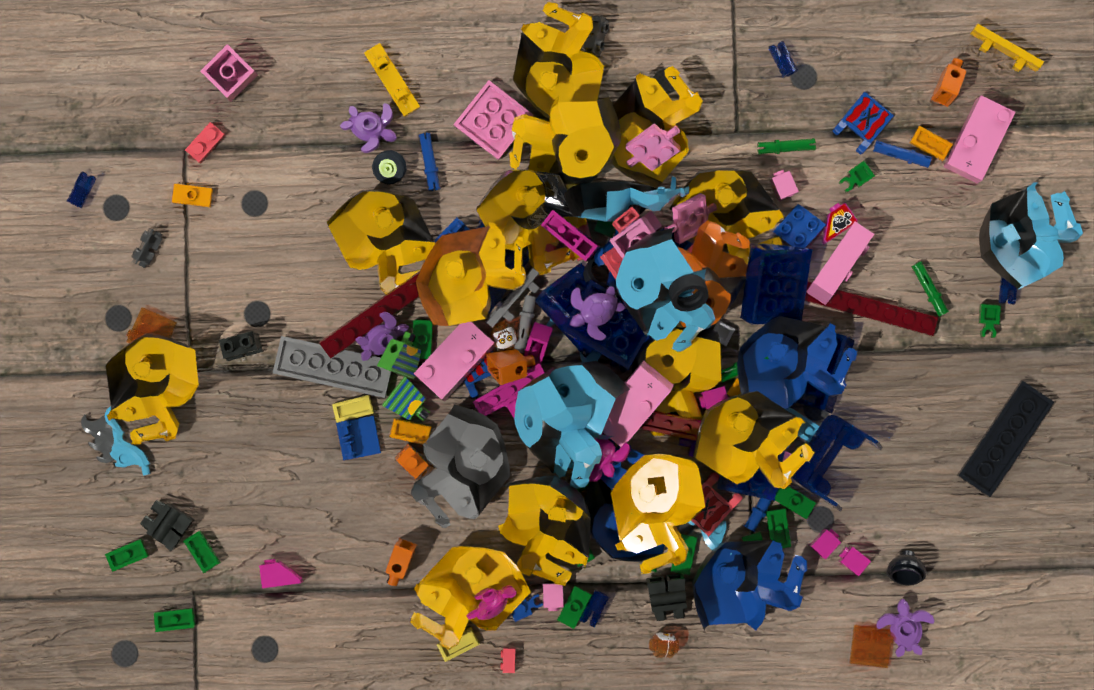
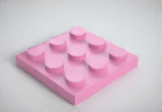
M488 80L453 125L499 161L514 142L512 135L514 118L523 114L532 117L534 115Z

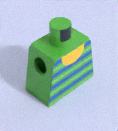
M405 331L401 342L391 339L377 366L414 380V373L417 370L421 355V349L412 346L416 335Z
M405 376L382 405L408 420H411L416 415L425 421L431 413L422 406L427 400L425 396Z

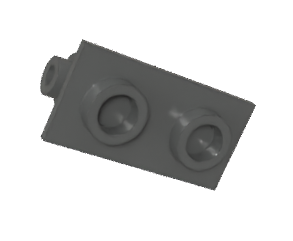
M602 15L600 17L593 16V29L590 33L594 35L593 37L588 36L583 47L585 49L584 52L593 53L597 57H600L601 52L604 50L605 35L609 31V21Z
M151 228L143 232L140 238L142 243L139 248H135L131 256L133 258L132 262L137 264L140 261L139 266L143 268L150 265L154 253L148 251L149 248L157 250L162 241L161 237L163 234L157 231L152 234L154 230Z

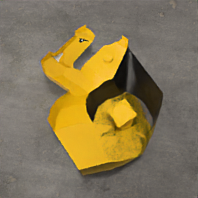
M558 96L550 109V122L526 114L514 118L512 125L514 144L512 152L509 153L511 168L517 170V167L520 165L523 143L527 142L532 145L528 170L559 175L564 184L591 183L611 160L621 142L619 120L609 96L599 101L558 102Z
M146 333L129 343L105 365L111 411L107 415L108 420L110 421L115 418L129 422L149 418L154 415L159 419L156 424L134 429L130 432L131 444H141L143 441L164 438L165 441L176 439L179 422L171 407L185 404L192 398L199 385L194 348L172 338L154 333Z

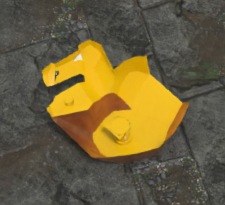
M488 222L490 225L488 227L442 235L424 261L416 280L419 298L432 323L440 326H451L486 319L491 306L489 287L517 290L525 285L526 273L522 266V248L525 247L524 237H517L515 241L514 268L511 270L505 267V237L495 223Z

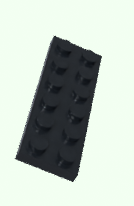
M1023 380L1020 381L957 476L987 497H991L1054 404V401Z

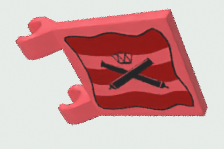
M712 473L703 483L702 490L705 508L691 520L707 536L711 535L743 498L739 493H735L727 502L712 488L720 478L717 473Z

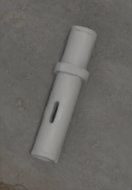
M529 295L525 296L523 309L519 314L521 318L514 349L520 353L525 352L532 318L535 317L533 313L537 297Z

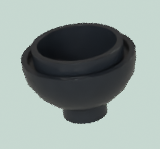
M904 550L888 564L887 576L897 584L911 586L925 579L926 569L923 563L915 557L914 552Z

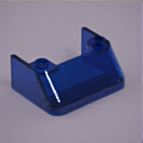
M829 415L824 419L808 443L815 453L810 461H806L795 472L792 478L812 494L841 512L843 508L828 497L831 492V485L823 478V475L842 446L855 450L866 441L879 450L883 447L879 441L837 415Z

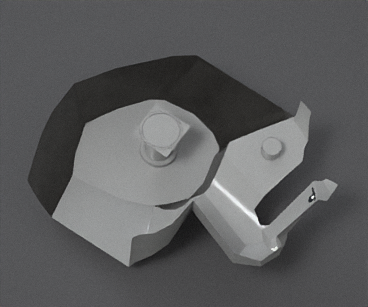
M454 404L448 415L423 444L427 459L437 469L416 481L412 487L411 495L416 502L427 507L435 517V522L442 528H447L451 524L448 516L434 501L435 496L442 495L459 516L476 519L510 477V466L505 443L498 425L481 413Z

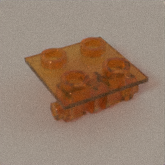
M142 307L132 330L129 329L127 333L128 339L126 342L131 343L146 333H154L170 338L177 322Z
M854 625L849 663L888 668L890 647L894 641L890 629Z

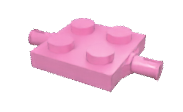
M655 123L626 144V149L634 155L631 159L627 160V165L632 168L635 164L641 162L651 171L680 152V145L673 140V137L680 133V129L674 126L667 132L660 129Z
M700 193L672 208L673 223L665 227L664 230L674 227L672 233L674 232L675 242L681 244L697 235L698 228L708 220L709 213L717 210V206L715 203L707 206L706 196Z

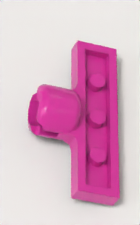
M539 363L527 370V377L501 385L476 399L473 403L478 412L485 416L506 406L514 418L518 391L545 372Z

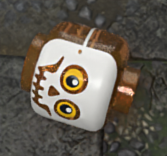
M501 321L496 323L490 334L496 348L506 351L515 347L514 344L518 341V335L513 324Z
M658 632L653 636V639H650L649 649L652 650L653 655L657 658H672L678 653L679 641L672 633Z

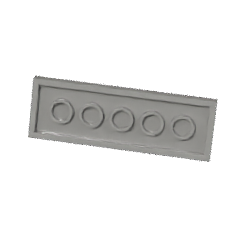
M281 336L273 369L274 374L386 398L392 371L377 366L381 359L380 357L370 356L367 361H363L361 353L342 350L330 359L320 344Z

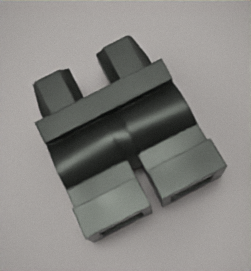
M253 331L219 340L223 359L227 361L243 358V354L250 356L263 352L259 334Z
M156 500L150 509L159 515L155 520L146 515L140 524L147 530L146 533L162 543L168 550L173 551L182 539V534L186 533L194 521V518L170 503L165 504Z
M683 573L666 575L667 588L665 587L663 576L646 578L651 609L656 620H666V611L673 610L674 618H684L687 603Z

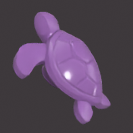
M386 103L383 104L381 117L373 112L358 113L354 106H350L349 114L351 117L340 125L341 129H351L357 138L367 142L361 148L363 153H369L377 149L380 143L379 140L382 138L389 142H394L397 139L396 134L392 130L385 128L393 118L392 109Z
M612 286L606 290L605 294H592L584 301L581 299L580 289L576 288L571 294V304L574 308L580 310L581 313L571 319L570 325L580 327L586 322L588 323L587 333L589 336L596 340H603L606 338V335L597 326L607 323L615 311H623L625 306L622 303H617V298L614 297L615 289Z
M388 312L380 313V317L384 320L385 324L375 326L365 337L356 338V342L364 350L361 353V359L367 361L371 354H383L390 340H397V337L403 336L405 331H408L409 326L402 323L396 326V319L392 314Z
M901 599L897 606L899 613L897 615L891 613L884 614L878 619L876 626L878 629L891 625V636L898 645L895 652L897 657H901L905 651L911 650L917 655H922V648L918 645L922 637L920 622L934 624V617L924 610L910 613L909 604L905 599Z

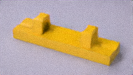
M977 24L970 33L972 36L983 41L979 48L980 51L986 53L992 46L1016 60L1012 69L1017 72L1021 71L1024 65L1036 72L1044 63L1041 59L980 24Z
M378 43L365 51V56L404 118L418 110L420 105L382 45ZM383 64H388V65L385 66L384 68L380 69V67H381Z

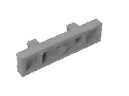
M533 267L526 272L525 285L517 290H511L485 320L490 327L493 328L501 317L511 322L515 317L508 311L511 305L526 288L533 293H536L539 289L533 282L539 273Z

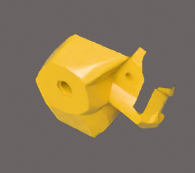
M665 454L644 455L617 482L611 492L620 540L619 543L615 544L617 550L638 553L661 544L668 548L666 553L647 559L640 564L642 574L651 573L652 569L669 563L677 566L686 561L688 547L676 526L686 524L695 518L705 508L699 468L693 461Z
M452 547L414 588L422 604L445 617V624L440 625L428 617L415 612L411 617L410 623L417 629L421 628L438 638L440 641L439 645L451 649L459 644L469 620L483 630L496 631L531 592L516 564L504 552L479 547ZM507 585H511L516 590L517 594L513 598H508L505 609L497 616L487 620H480L477 617L473 619L467 618V614L477 609L482 599H475V595L478 592L487 588L495 589V591L501 590Z

